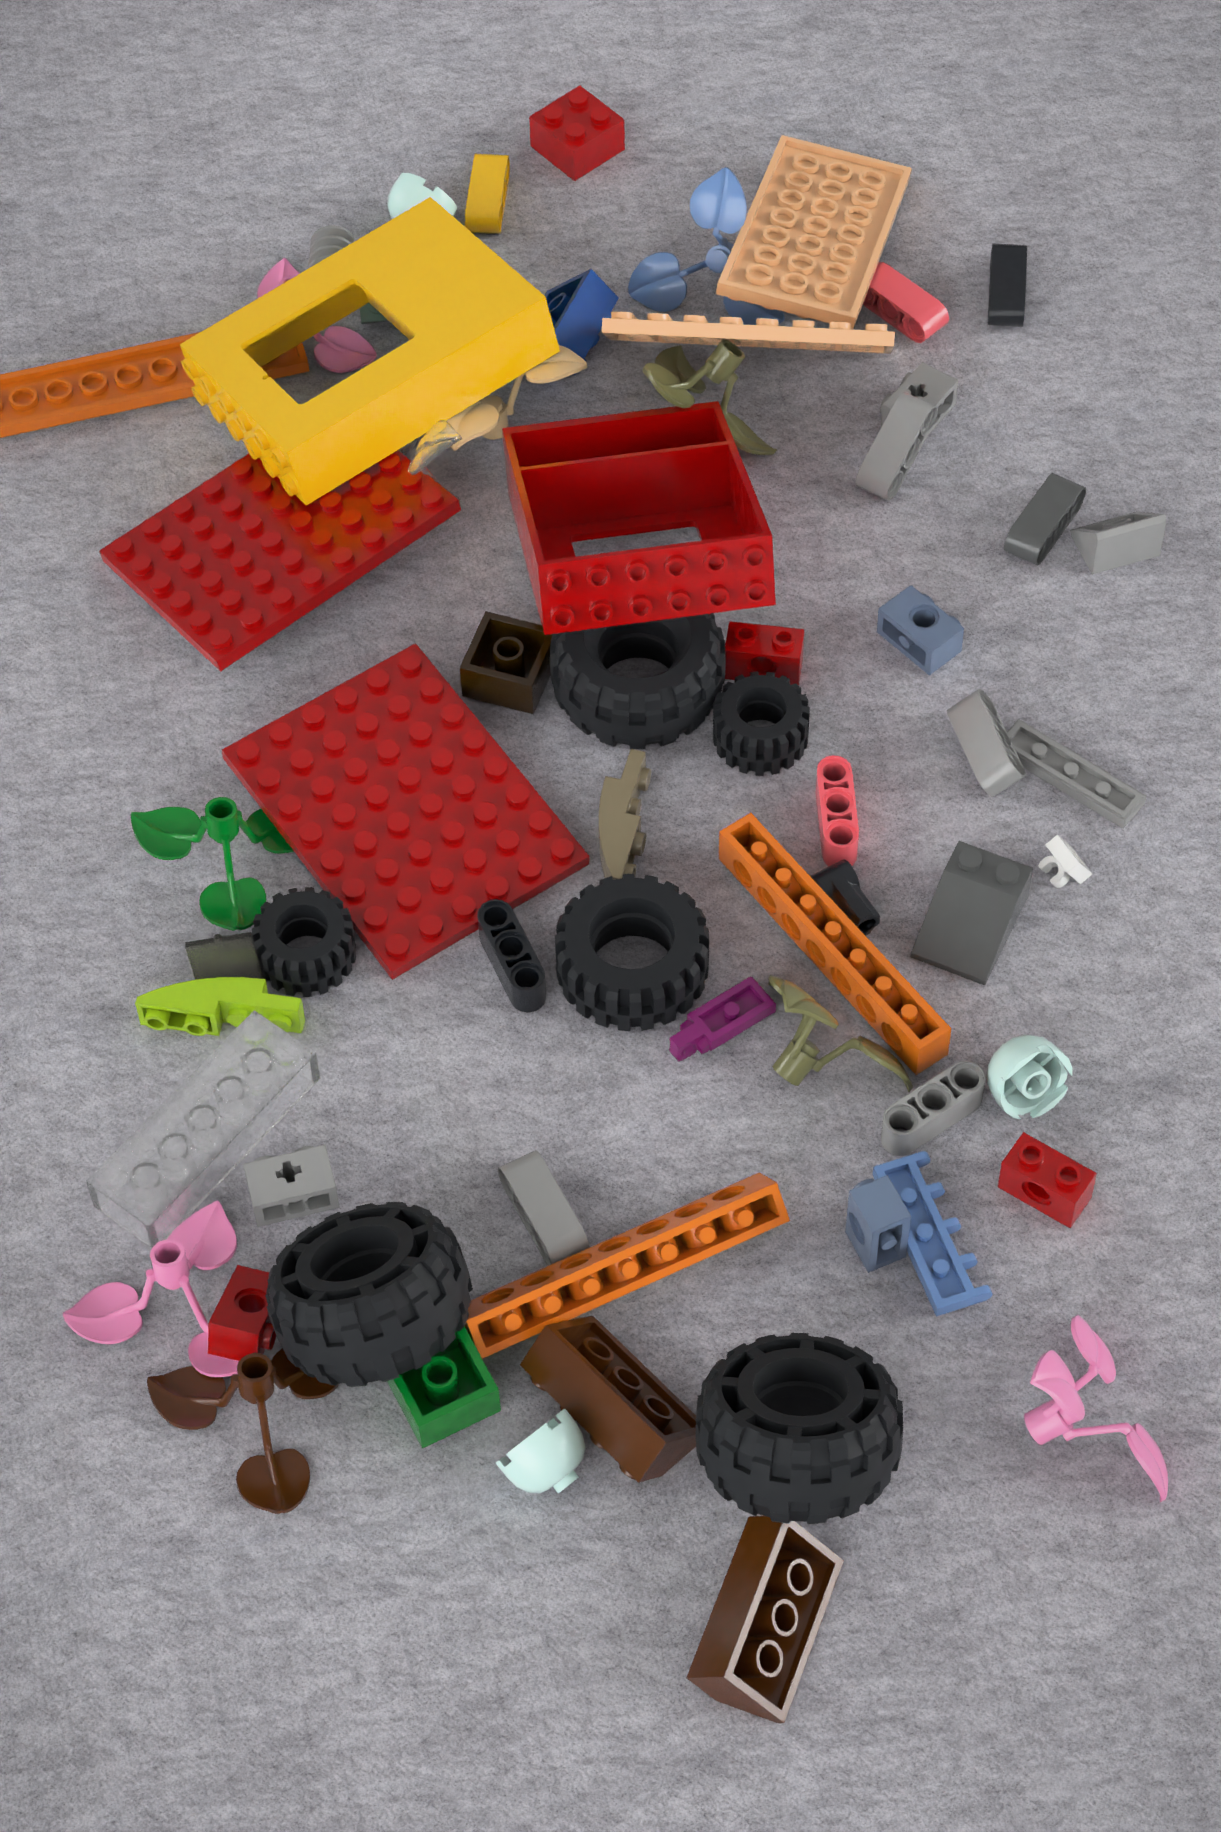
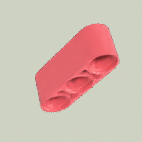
M884 262L878 263L863 302L866 308L916 343H922L948 324L949 314L945 306L938 299Z
M827 756L817 765L815 792L822 858L827 866H831L844 859L853 866L857 860L859 826L852 767L841 756Z

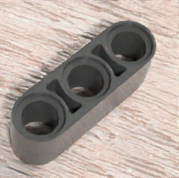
M1051 473L1012 525L1004 542V551L1037 566L1040 565L1081 508L1086 495V487Z

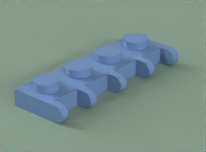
M922 1151L874 1166L873 1177L876 1180L888 1175L911 1215L907 1253L937 1317L986 1301L992 1297L993 1293L988 1285L977 1288L973 1287L966 1270L974 1267L978 1261L974 1253L958 1255L949 1234L960 1230L961 1224L956 1217L942 1220L933 1199L941 1197L945 1190L940 1182L926 1185L919 1168L928 1165L931 1159L926 1151Z

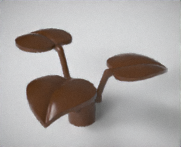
M283 1348L273 1356L272 1360L260 1353H251L244 1356L238 1362L237 1374L231 1375V1384L227 1391L223 1377L206 1376L198 1372L193 1366L180 1368L164 1375L148 1377L149 1395L158 1413L173 1426L186 1430H198L210 1426L216 1419L217 1407H226L237 1388H239V1393L243 1399L251 1404H257L265 1456H252L241 1464L236 1476L239 1494L250 1505L275 1514L288 1513L301 1504L310 1486L308 1462L295 1449H284L273 1454L265 1401L272 1396L274 1383L279 1389H285L289 1386L291 1392L301 1399L322 1398L332 1393L338 1385L322 1383L316 1377L307 1376L299 1367H296L288 1360Z

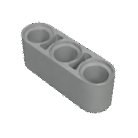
M902 392L894 402L856 476V486L888 501L893 499L936 420L937 406Z
M979 688L947 710V715L979 784L990 797L993 798L1026 776L1023 765L994 704L983 690Z
M960 1061L890 1105L885 1110L882 1121L881 1144L883 1148L890 1154L905 1156L976 1111L981 1106L986 1080L983 1068L972 1061ZM967 1085L970 1086L971 1089H963L959 1086ZM935 1106L938 1107L939 1110H930L926 1107ZM902 1127L907 1129V1131L900 1132L893 1128Z
M535 1150L498 1167V1175L506 1194L548 1266L590 1248L581 1223L538 1151Z

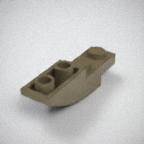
M630 749L621 779L605 776L599 804V852L604 878L612 876L613 880L622 879V874H634L635 877L636 864H633L635 856H642L647 835L641 832V816H639L641 799L638 798L641 791H647L651 778V769L646 768V752Z

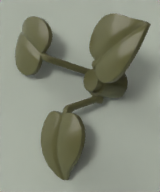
M723 339L706 360L705 364L697 371L687 361L681 345L661 351L655 358V363H647L643 367V373L651 381L658 393L668 402L681 408H690L695 403L694 397L687 390L697 394L705 391L706 385L701 379L704 375L717 384L727 381L720 406L736 446L743 451L756 455H772L776 453L777 449H773L766 444L740 418L732 413H727V405L733 385L739 378L734 372L745 359L742 350L732 342Z
M770 974L768 985L772 986L782 995L785 1012L800 1013L803 1016L793 1039L772 1066L781 1077L791 1084L799 1086L811 1069L819 1073L825 1064L847 1050L857 1049L902 1078L908 1092L912 1090L913 1085L899 1060L882 1046L861 1035L858 1039L852 1038L818 1059L816 1056L820 1050L807 1039L817 1020L834 1029L839 1026L838 1021L802 988L788 980Z

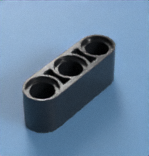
M992 243L988 325L1023 327L1026 297L1027 245Z
M489 900L478 909L477 918L480 942L511 1004L521 1012H535L546 1001L544 969L512 907L503 900ZM526 985H531V986H533V987H530V988H523V986H526Z

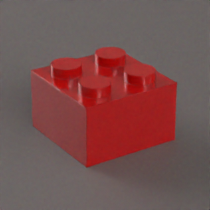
M581 85L529 116L531 147L573 181L578 180L625 150L624 118Z

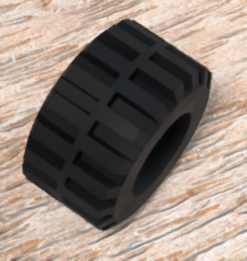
M758 671L750 672L749 677H744L741 674L735 677V683L727 682L723 686L722 692L717 693L715 704L713 705V744L717 746L719 757H726V764L731 768L736 765L739 766V772L747 774L749 771H755V776H764V772L770 771L772 775L780 773L781 767L789 769L794 766V759H801L804 755V749H807L810 707H808L806 694H801L802 688L796 683L790 685V679L783 675L780 678L775 677L773 672H766V675H759ZM766 720L774 723V725L756 727L748 724V722Z
M305 887V891L297 892V888L288 889L289 894L283 896L281 893L274 895L273 903L265 902L260 907L261 914H256L253 920L252 940L258 969H260L263 979H266V982L271 981V987L277 991L285 988L286 995L295 996L296 992H302L303 997H312L311 992L319 991L321 995L329 992L328 986H339L342 983V975L349 976L352 971L351 963H355L356 960L353 923L348 908L343 907V902L338 897L331 899L330 892L321 890L320 893H315L313 887ZM302 936H315L322 939L317 944L307 948H294L287 945L292 940Z

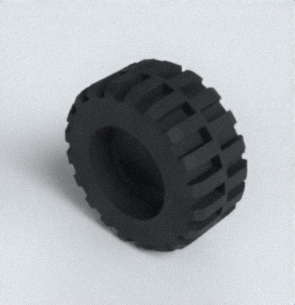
M622 874L623 878L613 880V877L610 876L601 879L600 885L596 887L590 884L580 891V899L572 898L565 906V913L559 916L556 925L557 934L555 935L558 983L563 987V995L572 1005L576 1004V1011L588 1019L591 1015L594 1016L595 1023L606 1028L610 1024L618 1025V1030L630 1031V1027H641V1031L654 1029L655 1023L662 1022L663 1025H666L676 1020L677 1012L685 1014L693 1006V999L699 998L705 988V980L708 978L709 929L706 927V918L701 909L695 908L696 901L686 892L680 895L679 887L669 881L662 884L658 882V877L645 875V878H635L634 874ZM625 936L649 938L662 945L668 951L658 962L637 969L613 966L596 954L608 942Z

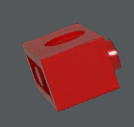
M729 621L725 643V679L735 680V677L741 674L744 677H749L750 672L758 671L759 675L773 672L777 678H780L782 675L789 678L790 685L795 683L799 685L805 629Z
M1023 1132L1001 1163L998 1188L1071 1229L1092 1198L1097 1173Z
M241 1265L236 1266L208 1323V1354L240 1361L248 1354H264L265 1349L272 1350L277 1335L266 1307L268 1303L265 1295L268 1287L269 1272Z

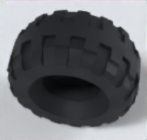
M713 613L552 635L550 673L555 698L560 708L565 710L567 716H570V721L586 735L596 734V738L602 743L614 747L617 743L630 746V749H646V745L659 743L661 747L674 743L679 738V734L689 735L705 721V717L709 716L713 709L717 693L722 692L726 666L725 640L721 627L716 626ZM629 658L652 659L668 668L667 671L661 674L643 678L624 677L611 673L607 669L615 663Z
M386 1202V1204L381 1205L369 1203L356 1206V1209L344 1213L337 1212L324 1218V1221L316 1226H309L298 1234L296 1240L291 1245H286L276 1258L277 1265H273L269 1272L268 1287L265 1295L268 1303L266 1307L271 1323L288 1360L296 1367H299L307 1376L316 1377L319 1382L335 1386L339 1383H345L349 1387L367 1386V1383L380 1380L386 1382L399 1378L400 1374L413 1368L417 1370L429 1363L431 1357L439 1351L443 1352L455 1340L456 1331H461L469 1316L468 1308L471 1303L469 1292L473 1288L462 1250L450 1227H444L437 1216H433L430 1210L417 1205L408 1207L403 1202Z
M791 1333L789 1336L778 1337L773 1334L759 1337L752 1344L746 1345L743 1343L727 1352L726 1360L721 1359L717 1361L702 1383L701 1395H698L696 1408V1452L699 1463L705 1467L707 1478L714 1484V1489L725 1500L737 1502V1507L754 1516L760 1514L770 1517L773 1522L790 1524V1521L807 1522V1525L825 1523L827 1519L837 1516L842 1519L859 1512L862 1504H872L890 1483L891 1472L898 1470L903 1442L902 1401L898 1400V1389L884 1366L880 1363L874 1364L873 1356L857 1346L852 1348L845 1345L844 1341L829 1336L824 1338L809 1336V1333Z

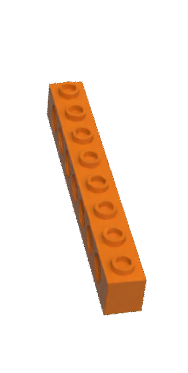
M751 812L719 831V860L915 1075H918L948 1055L951 1027Z
M760 1172L472 1299L468 1308L469 1316L464 1326L483 1359L541 1333L546 1325L568 1321L789 1222L790 1219L778 1184Z

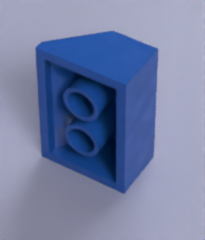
M592 269L548 290L544 295L547 300L558 345L570 349L585 361L588 351L600 339L598 334L602 329V318H611L612 309L619 299Z

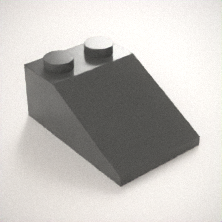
M958 841L943 871L910 957L985 985L1029 896L1033 868Z

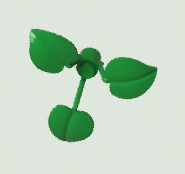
M216 797L210 800L205 806V816L200 818L194 811L184 807H164L148 812H131V824L135 838L140 846L155 858L176 860L186 857L191 851L192 842H201L206 830L210 838L222 844L228 882H215L207 886L200 895L199 904L205 919L216 926L231 931L244 930L253 926L255 915L261 914L260 907L267 900L265 889L257 879L248 877L235 881L230 842L237 836L239 827L252 843L262 842L264 849L268 852L276 854L294 852L262 809L252 813L245 822L242 818V812L237 810L236 803L227 797Z

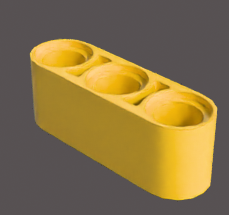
M474 154L465 209V227L472 233H501L509 183V155Z

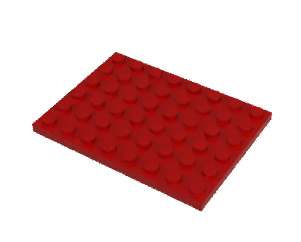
M399 450L307 506L296 495L292 497L288 495L280 479L277 476L272 478L268 474L260 458L254 460L250 454H247L129 532L115 539L112 543L99 550V553L105 564L221 672L461 511L459 500Z
M416 643L222 749L224 761L322 889L330 892L331 899L338 897L343 902V907L348 908L354 931L392 980L477 931L478 909L483 903L494 899L503 900L514 909L589 865L590 856Z

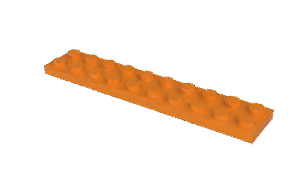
M198 333L0 374V438L193 397L194 394L191 388L195 386V383L187 375L181 364V361L185 358L179 344ZM303 343L288 350L261 368L272 379L309 372V363Z

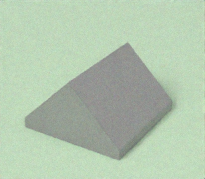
M1136 511L1071 529L1070 533L1093 575L1160 556L1166 527L1165 514Z

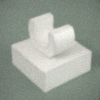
M1056 835L1045 844L1053 856L1043 858L1038 867L1045 873H1048L1054 867H1058V873L1049 880L1056 888L1066 885L1070 876L1081 884L1092 875V872L1075 850L1060 836Z

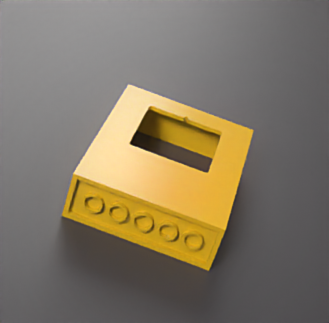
M431 197L179 344L185 358L181 361V364L187 375L195 383V386L191 389L201 406L207 404L215 420L219 424L224 422L232 437L237 442L240 440L244 442L251 457L254 460L260 458L268 474L272 478L277 476L280 479L288 495L291 497L296 495L306 506L560 352L546 297ZM367 303H370L409 339L406 343L304 404H298L261 368L263 365Z

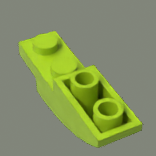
M216 977L185 981L137 996L135 1002L140 1025L154 1030L173 1029L186 1031L195 1036H203L205 1034L219 1036L223 1023H230L239 1028L249 1026L266 1028L276 1033H302L305 1023L302 998L268 994L266 979Z

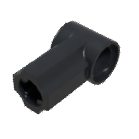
M845 859L810 875L865 936L870 934L874 927L880 923V915L861 891L857 874L848 861Z

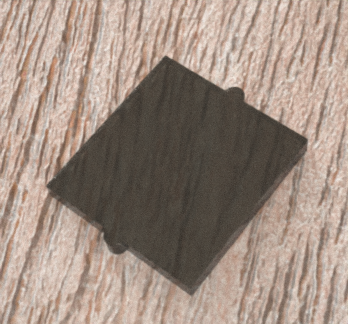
M251 932L228 936L216 934L214 938L185 942V949L195 980L216 977L265 979Z

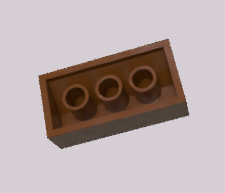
M594 1316L546 1325L520 1363V1366L530 1375L532 1383L539 1389L546 1391L560 1405L561 1411L566 1409L572 1418L589 1433L590 1440L597 1447L606 1450L619 1463L621 1471L638 1483L663 1476L696 1447V1415Z
M767 1516L748 1517L686 1678L720 1703L776 1723H785L844 1560L796 1521H790V1524L773 1522Z

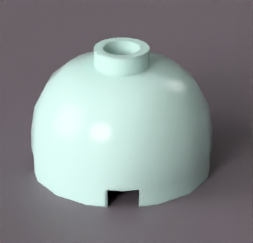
M401 173L388 195V210L392 219L429 197L434 199L453 217L456 214L457 205L439 187L436 186L432 191L423 186L426 179L411 173Z
M1021 1035L1002 1044L993 1054L988 1064L987 1084L996 1103L1011 1117L1021 1119L1018 1115L1030 1112V1116L1035 1118L1054 1108L1065 1096L1068 1087L1064 1083L1067 1079V1073L1072 1076L1073 1068L1069 1058L1044 1037Z
M566 1409L555 1415L561 1422L560 1424L555 1418L551 1419L508 1452L507 1456L496 1462L504 1475L516 1487L528 1493H542L553 1487L557 1493H560L579 1478L574 1469L578 1467L584 1458L585 1443L580 1428Z

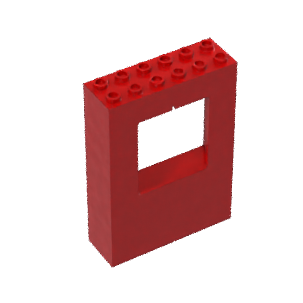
M719 401L693 404L690 408L673 406L502 428L508 495L544 635L776 605L772 533ZM695 527L700 541L577 557L572 543L577 541Z

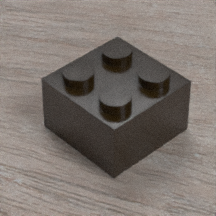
M485 611L460 666L462 696L534 715L551 676L550 647L553 634L544 635L542 625Z

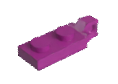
M750 976L688 1013L687 1020L680 1025L681 1031L669 1038V1051L678 1062L692 1056L697 1050L701 1054L707 1053L709 1050L712 1051L775 1013L776 1003L757 981Z

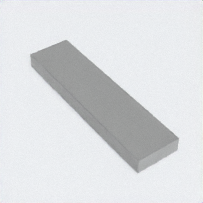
M1018 719L1007 731L1024 769L1121 828H1124L1145 805L1146 795L1022 720Z

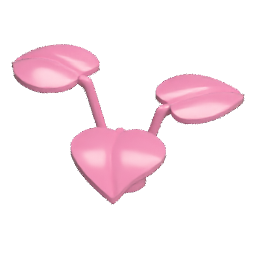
M283 258L264 276L258 287L257 298L300 273L286 258ZM332 326L325 331L324 336L320 333L314 335V339L319 342L314 348V357L319 365L329 371L336 373L351 372L374 362L377 357L371 344L360 334L349 328Z
M217 1200L195 1212L177 1226L168 1239L162 1240L153 1246L150 1252L153 1268L146 1271L147 1280L140 1300L135 1289L127 1284L111 1282L100 1285L85 1294L72 1308L63 1312L64 1320L68 1326L81 1337L95 1343L117 1344L124 1342L141 1330L143 1321L138 1311L147 1307L155 1281L170 1290L182 1287L198 1323L204 1331L195 1336L189 1344L188 1355L192 1366L201 1374L210 1377H228L237 1374L239 1361L208 1354V1322L189 1283L190 1269L193 1265L201 1270H212L227 1263L236 1252L237 1238L235 1230L229 1222L221 1203Z
M1076 1315L1071 1319V1332L1080 1353L1089 1363L1088 1371L1079 1380L1074 1382L1070 1370L1055 1351L1050 1350L1044 1353L1037 1362L1030 1384L1045 1391L1053 1399L1024 1414L1026 1427L1032 1438L1039 1445H1043L1060 1435H1063L1064 1439L1069 1441L1080 1436L1114 1432L1125 1434L1131 1451L1160 1493V1502L1166 1500L1168 1491L1166 1463L1158 1445L1141 1424L1136 1423L1131 1426L1129 1423L1073 1428V1424L1082 1420L1085 1416L1084 1404L1077 1391L1097 1374L1101 1376L1106 1384L1113 1382L1116 1377L1115 1364L1109 1349L1081 1316Z

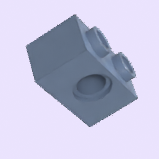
M912 585L882 605L878 610L877 633L929 676L962 652L964 627L954 616L946 614L935 605L928 595L922 594Z
M886 1175L876 1180L866 1179L859 1182L852 1190H849L845 1233L867 1272H872L905 1258L911 1215L889 1176Z

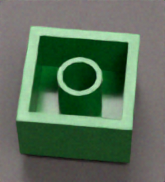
M465 1326L461 1331H456L455 1340L443 1352L439 1351L432 1356L429 1363L417 1370L413 1368L400 1374L399 1378L387 1381L422 1449L501 1411L499 1389Z

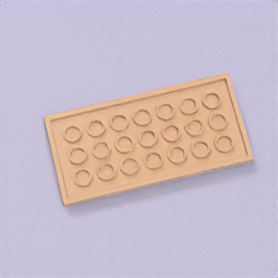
M781 135L747 213L745 223L741 227L718 280L716 294L728 297L734 301H744L760 305L765 309L795 314L804 319L810 318L826 323H851V329H854L910 180L912 168Z
M611 312V318H602V333L614 341L719 345L725 339L739 347L891 354L894 348L895 332L887 331L888 325L866 324L865 330H851V323L829 322L828 329L815 328V321L793 320L792 327L779 326L777 319L757 318L756 325H744L742 318L720 317V323H708L707 318L700 315H684L683 322L672 321L669 314L647 313V320H639L631 312Z

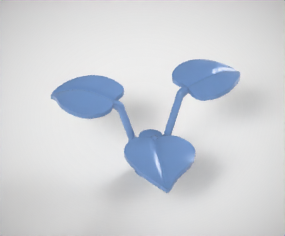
M728 167L722 168L716 174L703 181L694 190L690 199V213L694 221L701 228H713V235L719 244L708 251L706 260L681 271L679 261L672 253L657 252L646 257L635 268L629 281L628 292L633 299L658 312L671 311L680 306L687 295V284L682 277L705 267H709L715 273H722L734 244L728 242L727 238H723L720 230L727 234L736 233L744 225L747 217V202L743 188L735 174ZM723 297V303L728 314L731 317L742 318L744 325H756L757 318L777 319L779 324L785 320L783 311L769 310L760 305L744 301H734L728 297Z

